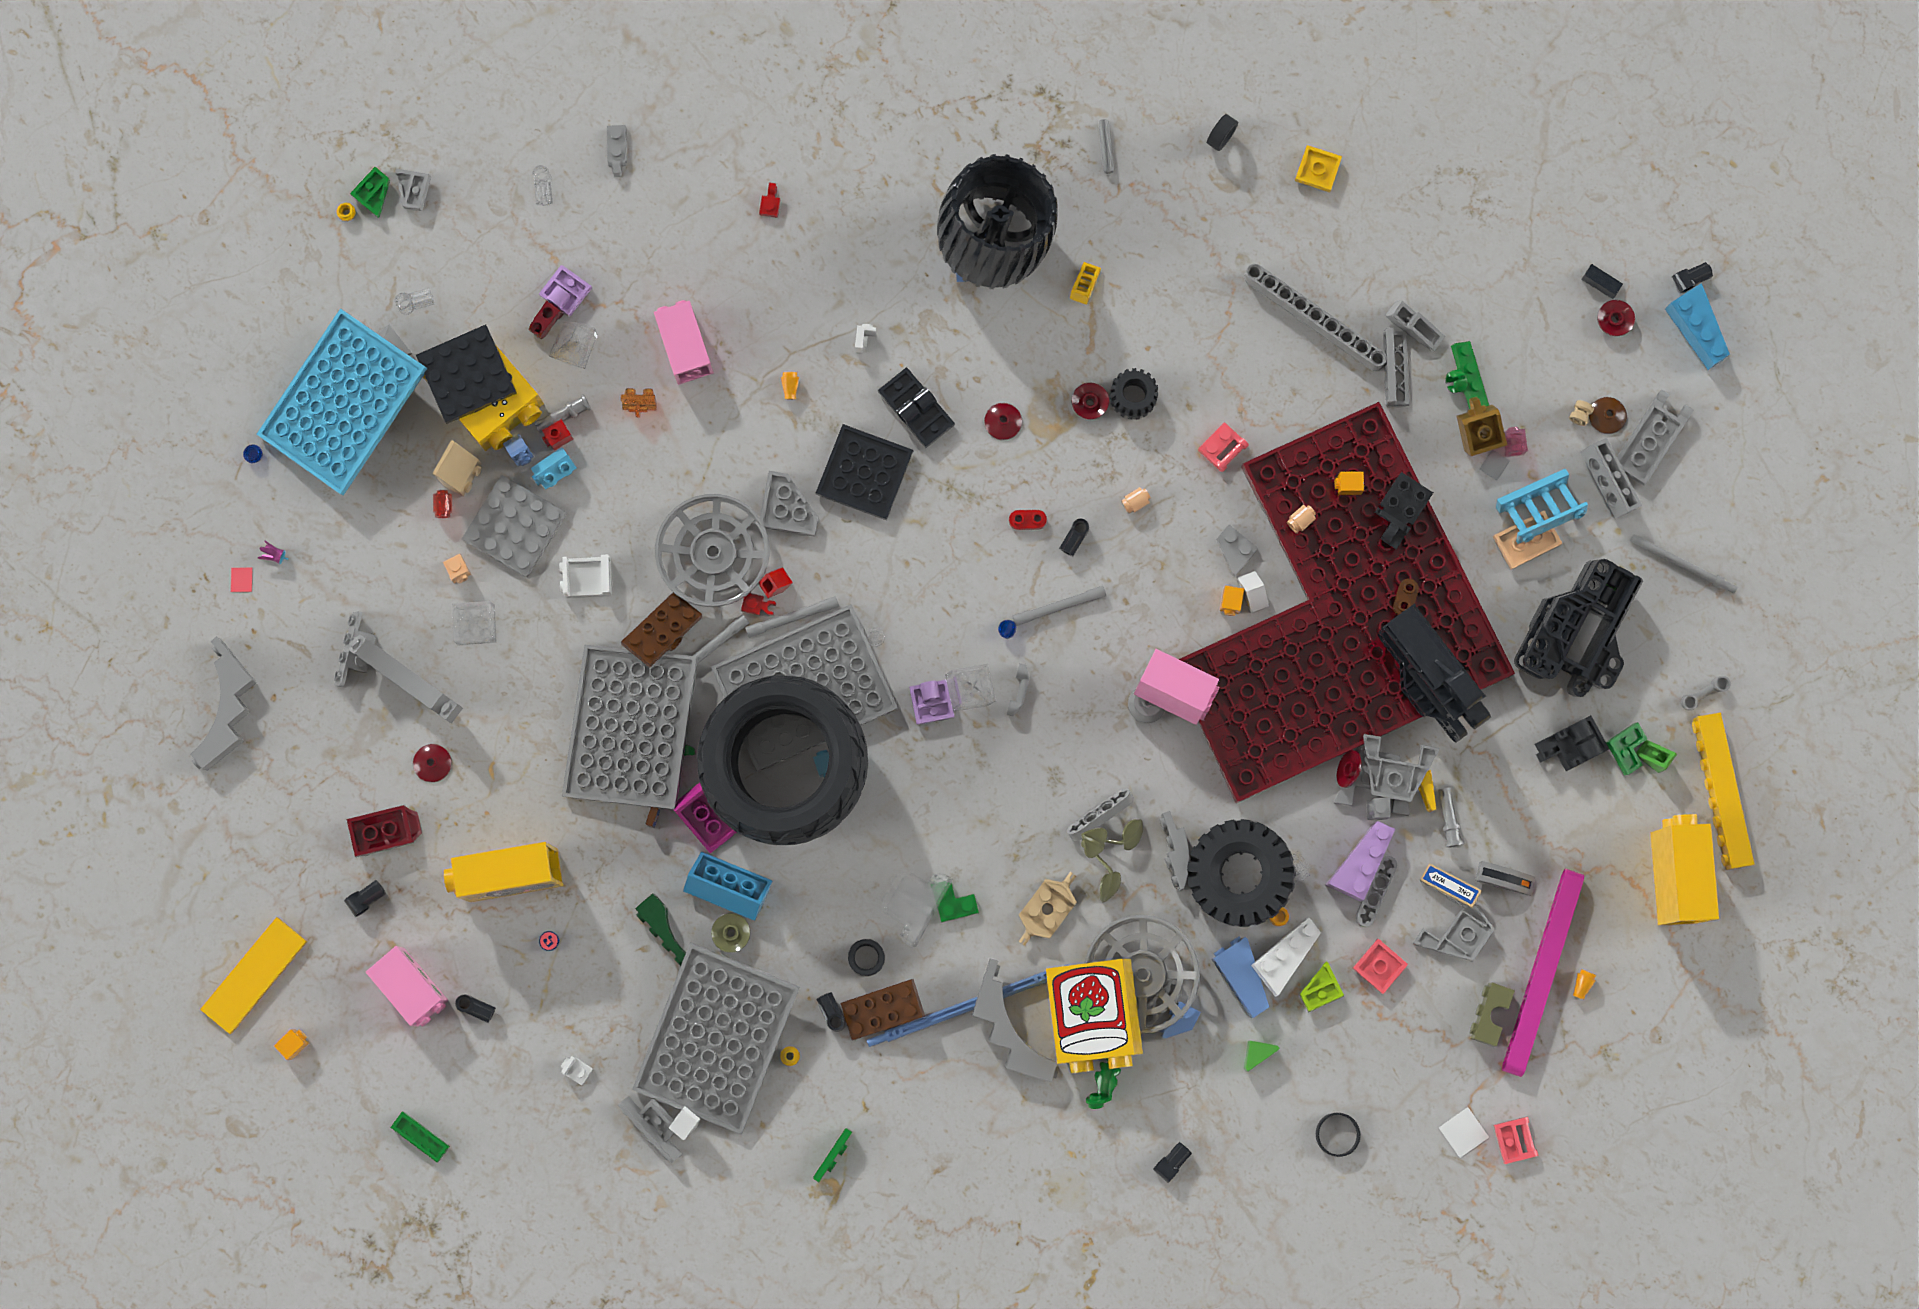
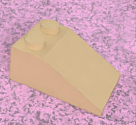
M451 440L432 474L444 487L464 497L465 493L471 490L473 485L471 482L474 477L480 474L482 463L467 450Z

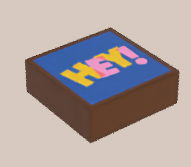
M650 808L645 823L648 827L655 828L660 813L659 808Z

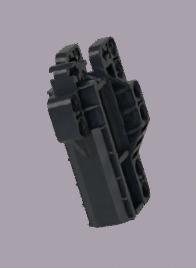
M1607 559L1586 562L1571 591L1542 599L1530 622L1529 631L1514 658L1515 666L1538 679H1553L1558 675L1560 669L1569 673L1572 677L1568 682L1567 692L1573 697H1584L1592 686L1599 689H1610L1613 687L1624 666V660L1619 653L1616 633L1637 595L1643 579ZM1606 584L1609 585V586H1611V587L1616 588V590H1614V589H1612V588L1606 586ZM1597 601H1599V602L1602 603V604L1607 605V607H1605V606H1603V605L1597 603ZM1549 605L1550 608L1548 609V611H1547V613H1546V607ZM1591 612L1602 618L1578 664L1567 658L1566 655L1588 613ZM1541 622V625L1537 630V624ZM1530 639H1533L1530 646L1528 647V641ZM1521 656H1524V657H1523V665H1524V667L1521 666L1520 663H1519V659H1520ZM1612 658L1616 662L1614 668H1611L1609 665V662ZM1603 675L1607 678L1605 685H1602L1600 681ZM1576 685H1579L1578 687L1581 689V692H1578V689L1575 688Z
M1415 604L1387 623L1377 633L1380 641L1400 665L1401 691L1422 717L1429 716L1435 718L1453 742L1457 743L1468 735L1467 730L1459 721V717L1463 716L1473 729H1477L1491 718L1489 711L1481 702L1486 695Z

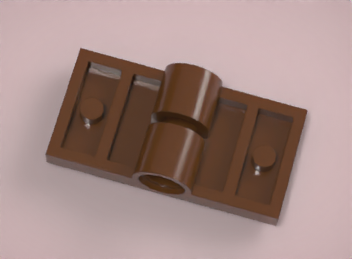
M673 592L621 641V645L650 668L668 650L673 651L679 646L683 636L702 618V613Z
M914 979L840 1003L852 1040L925 1017Z

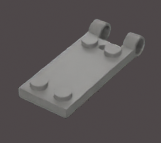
M1662 389L1617 456L1625 474L1643 486L1648 482L1694 411L1685 405L1676 417L1662 408L1670 395Z

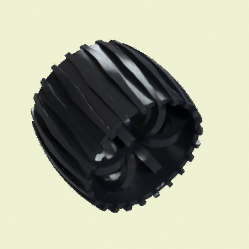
M991 154L989 157H980L974 163L966 165L948 187L941 202L937 221L939 250L942 251L943 260L951 267V271L954 274L957 273L965 282L969 281L976 284V287L984 286L989 287V289H994L995 287L1007 288L1014 283H1020L1025 277L1032 274L1047 255L1056 232L1058 204L1052 184H1049L1044 173L1041 174L1034 164L1030 165L1024 162L1023 158H1013L1008 154H1005V156ZM984 198L1004 201L1002 205L995 206L991 211H988L985 219L978 214L973 202L974 199L983 200ZM962 204L970 220L979 228L976 232L969 231L964 221L961 220L959 209ZM1010 205L1016 207V210L1021 211L1025 215L1026 220H1029L1032 225L1029 229L1021 232L1008 231L1014 212L1009 210ZM1032 239L1030 243L1026 245L1021 244L1019 247L1011 248V246H1005V241L1022 242Z

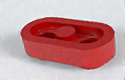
M1015 510L1009 516V524L1015 530H1040L1047 522V516L1041 510ZM1019 516L1022 518V521L1016 522L1015 518ZM1039 516L1041 520L1036 522L1034 517Z

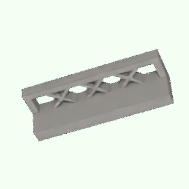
M1386 328L1383 332V349L1387 356L1384 364L1386 406H1409L1406 331L1394 332V328ZM1394 337H1402V344L1398 348L1394 345ZM1396 353L1403 358V362L1399 366L1395 364ZM1397 371L1403 375V381L1400 384L1396 382L1395 378ZM1398 389L1404 394V401H1396V391Z

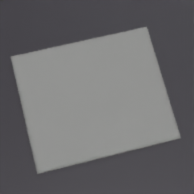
M1492 450L1480 467V470L1498 480L1510 460Z

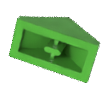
M1645 740L1636 752L1639 759L1658 773L1666 770L1677 756L1675 752L1649 740Z
M1248 1041L1244 1070L1246 1072L1250 1071L1280 1048L1277 1045Z

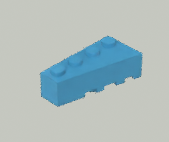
M1702 283L1671 302L1665 308L1707 370L1719 364L1730 355Z

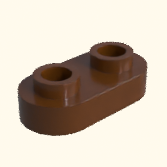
M1405 579L1399 584L1393 604V610L1396 615L1406 610L1401 608V603H1405L1407 608L1415 604L1419 590L1415 580ZM1406 585H1410L1412 591H1408Z

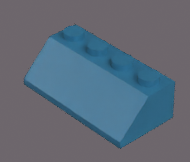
M701 852L687 876L683 892L755 921L771 887L772 880Z

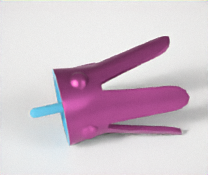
M266 540L264 542L268 545L259 548L260 551L269 555L259 556L258 559L270 560L281 564L284 559L288 560L285 557V550L276 548Z

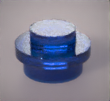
M254 444L247 446L243 452L244 459L252 464L259 462L263 456L262 449Z
M1012 620L1002 621L998 627L1000 635L1005 639L1013 637L1017 628L1016 623Z

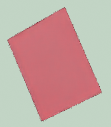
M252 567L231 568V592H252Z

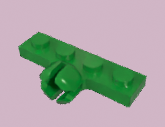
M1471 342L1454 343L1451 345L1457 370L1447 373L1445 383L1454 382V385L1447 386V389L1452 393H1464L1469 410L1471 409L1469 399L1473 397L1480 399L1481 406H1489Z

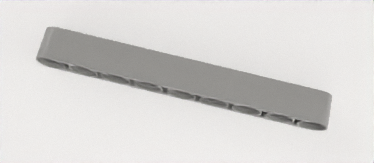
M1258 264L1248 266L1244 275L1247 284L1370 370L1379 371L1382 369L1387 360V356L1382 350ZM1252 271L1256 272L1258 277L1253 278L1249 273ZM1270 282L1274 287L1267 288L1264 283ZM1280 293H1286L1289 298H1281ZM1295 304H1302L1304 309H1297ZM1311 315H1318L1320 320H1313L1311 318ZM1332 325L1335 331H1328L1326 326ZM1348 336L1350 342H1344L1341 337ZM1357 347H1363L1366 352L1360 353ZM1372 358H1379L1381 360V363H1374Z

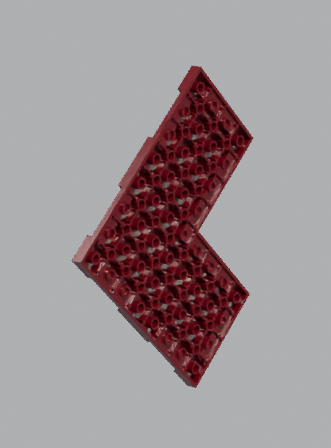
M1380 402L1242 464L1241 468L1257 500L1260 501L1308 600L1179 659L1219 679L1216 686L1220 688L1212 701V705L1204 720L1199 719L1198 723L1236 804L1364 745V734L1381 737L1422 718L1400 689V665L1377 636V633L1387 623L1398 616L1393 610V604L1399 584L1405 579H1413L1417 582L1419 590L1415 606L1481 690L1515 674L1430 502H1427L1413 525L1407 523L1410 530L1397 549L1380 539L1390 525V522L1374 512L1377 508L1383 510L1384 507L1380 503L1399 474L1402 472L1420 483ZM1340 472H1363L1364 491L1361 495H1338V489H1335V478H1338ZM1302 505L1306 507L1309 505L1316 514L1314 516L1316 519L1303 531L1294 532L1287 524L1289 517ZM1406 585V589L1412 591V587ZM1401 603V608L1407 609V605Z

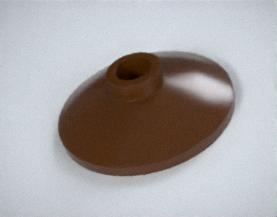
M1603 397L1592 404L1594 410L1589 415V420L1597 431L1604 434H1613L1625 425L1627 413L1624 405L1619 400L1612 397ZM1607 411L1612 412L1611 417L1607 415Z

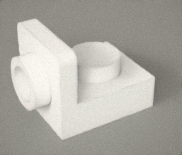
M871 324L857 325L855 352L863 353V347L867 348L868 336L865 335L876 336V327H873Z
M571 1056L570 1059L567 1057L561 1065V1068H563L561 1073L582 1086L593 1071L592 1067L575 1056Z

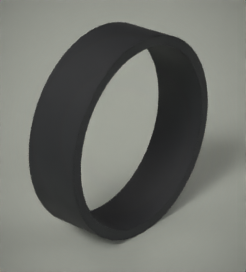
M1336 1112L1324 1116L1319 1121L1316 1128V1141L1325 1153L1331 1156L1343 1157L1351 1154L1359 1145L1361 1137L1360 1128L1351 1116ZM1334 1115L1347 1117L1356 1128L1357 1137L1355 1144L1349 1151L1343 1154H1333L1327 1151L1319 1137L1323 1122Z

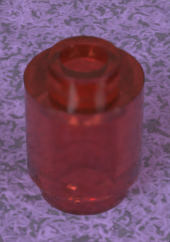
M437 490V493L433 494V513H435V518H450L452 513V494H449L448 490Z

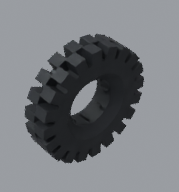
M1246 819L1224 821V824H1217L1210 828L1211 831L1207 834L1204 833L1198 839V845L1193 847L1190 853L1192 856L1191 861L1188 862L1187 866L1189 888L1193 892L1192 896L1196 903L1214 919L1231 926L1250 927V925L1254 924L1259 925L1266 922L1270 917L1276 916L1279 910L1285 907L1289 901L1290 893H1293L1295 885L1294 876H1296L1293 856L1284 840L1267 826ZM1237 853L1239 855H1243V853L1254 855L1253 859L1255 861L1258 859L1262 867V871H1260L1262 878L1259 885H1255L1256 888L1246 894L1244 892H1241V894L1232 893L1229 891L1230 887L1226 888L1222 880V876H1224L1222 868L1225 862H1229L1228 858Z

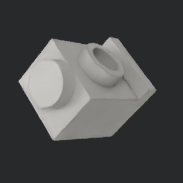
M1390 798L1367 800V820H1387L1390 818Z

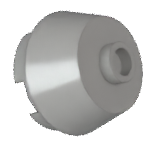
M1135 690L1130 694L1128 709L1136 720L1142 723H1152L1163 716L1164 709L1134 695Z

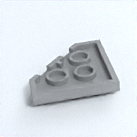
M769 471L760 515L764 527L815 536L818 516L787 473Z

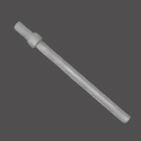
M1633 535L1630 540L1648 551L1712 582V585L1717 588L1722 587L1733 594L1738 588L1725 581V578L1719 575L1715 576L1636 535Z

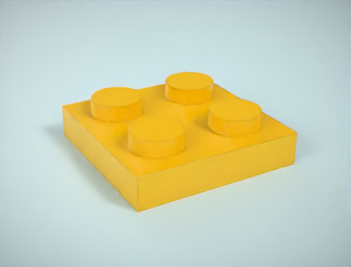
M1307 145L1295 181L1330 192L1342 156Z

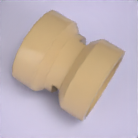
M1577 400L1574 405L1575 410L1571 412L1569 420L1577 425L1586 426L1589 421L1588 416L1592 414L1594 407L1588 402Z

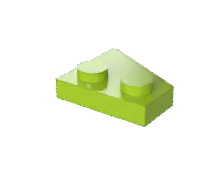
M1328 961L1322 965L1320 970L1300 993L1308 1013L1344 997Z

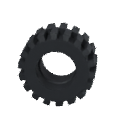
M1132 368V371L1126 369L1123 374L1119 373L1113 381L1110 392L1111 405L1115 407L1116 413L1120 412V416L1124 417L1126 415L1131 420L1132 417H1136L1137 420L1141 416H1147L1148 412L1151 413L1158 398V385L1155 384V378L1152 379L1149 372L1145 374L1143 369L1136 371V368ZM1128 386H1138L1144 391L1145 398L1140 402H1130L1124 397L1123 390Z

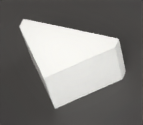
M1255 571L1237 578L1240 587L1244 588L1243 595L1251 613L1269 607L1265 586Z
M684 1107L669 1126V1129L682 1140H685L698 1126L700 1118L687 1107Z

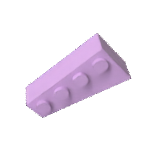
M1379 821L1375 822L1325 885L1358 901H1363L1395 829Z

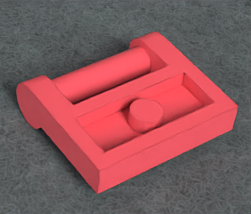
M1224 422L1198 448V451L1217 469L1224 472L1227 469V465L1243 449L1245 450L1249 444ZM1235 441L1237 445L1220 461L1217 457Z
M1528 1116L1494 1125L1504 1164L1539 1156L1532 1141L1528 1126ZM1518 1125L1521 1126L1527 1152L1524 1153L1522 1152L1516 1130Z

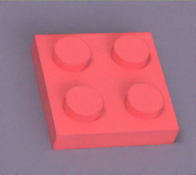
M1377 939L1352 969L1381 994H1384L1408 964L1380 939Z

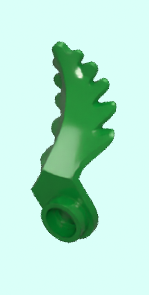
M1106 1058L1107 1063L1100 1062L1101 1071L1095 1072L1094 1077L1098 1091L1097 1093H1091L1086 1098V1103L1090 1109H1100L1104 1107V1103L1111 1101L1112 1092L1118 1084L1116 1076L1120 1074L1121 1069H1109L1108 1058Z

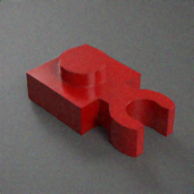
M749 593L743 599L741 612L760 616L761 611H765L767 615L774 616V612L769 611L768 607L770 605L776 606V602L772 600L764 602V596Z

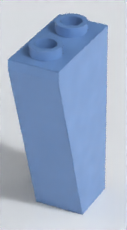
M1239 936L1230 942L1232 946L1225 950L1222 947L1214 953L1216 957L1212 961L1250 1018H1254L1269 1008V1004L1261 979L1251 966L1255 960L1249 941L1246 937L1241 939Z

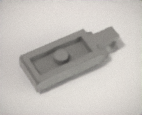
M625 125L607 126L608 166L613 167L614 177H622L621 166H626L627 163Z

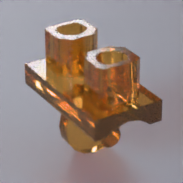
M626 388L624 395L621 394L622 409L635 412L636 418L641 417V412L657 410L653 389L645 388L643 395H636L635 389Z

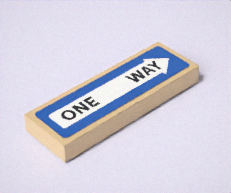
M1430 863L1420 879L1421 882L1472 909L1482 893V890Z

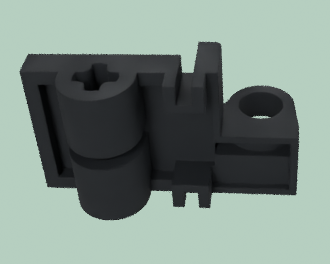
M1401 472L1380 503L1384 507L1383 510L1377 508L1374 512L1390 522V525L1380 539L1397 549L1410 530L1407 523L1414 524L1434 492Z
M1591 715L1534 744L1539 752L1536 756L1540 763L1557 755L1565 771L1609 750Z

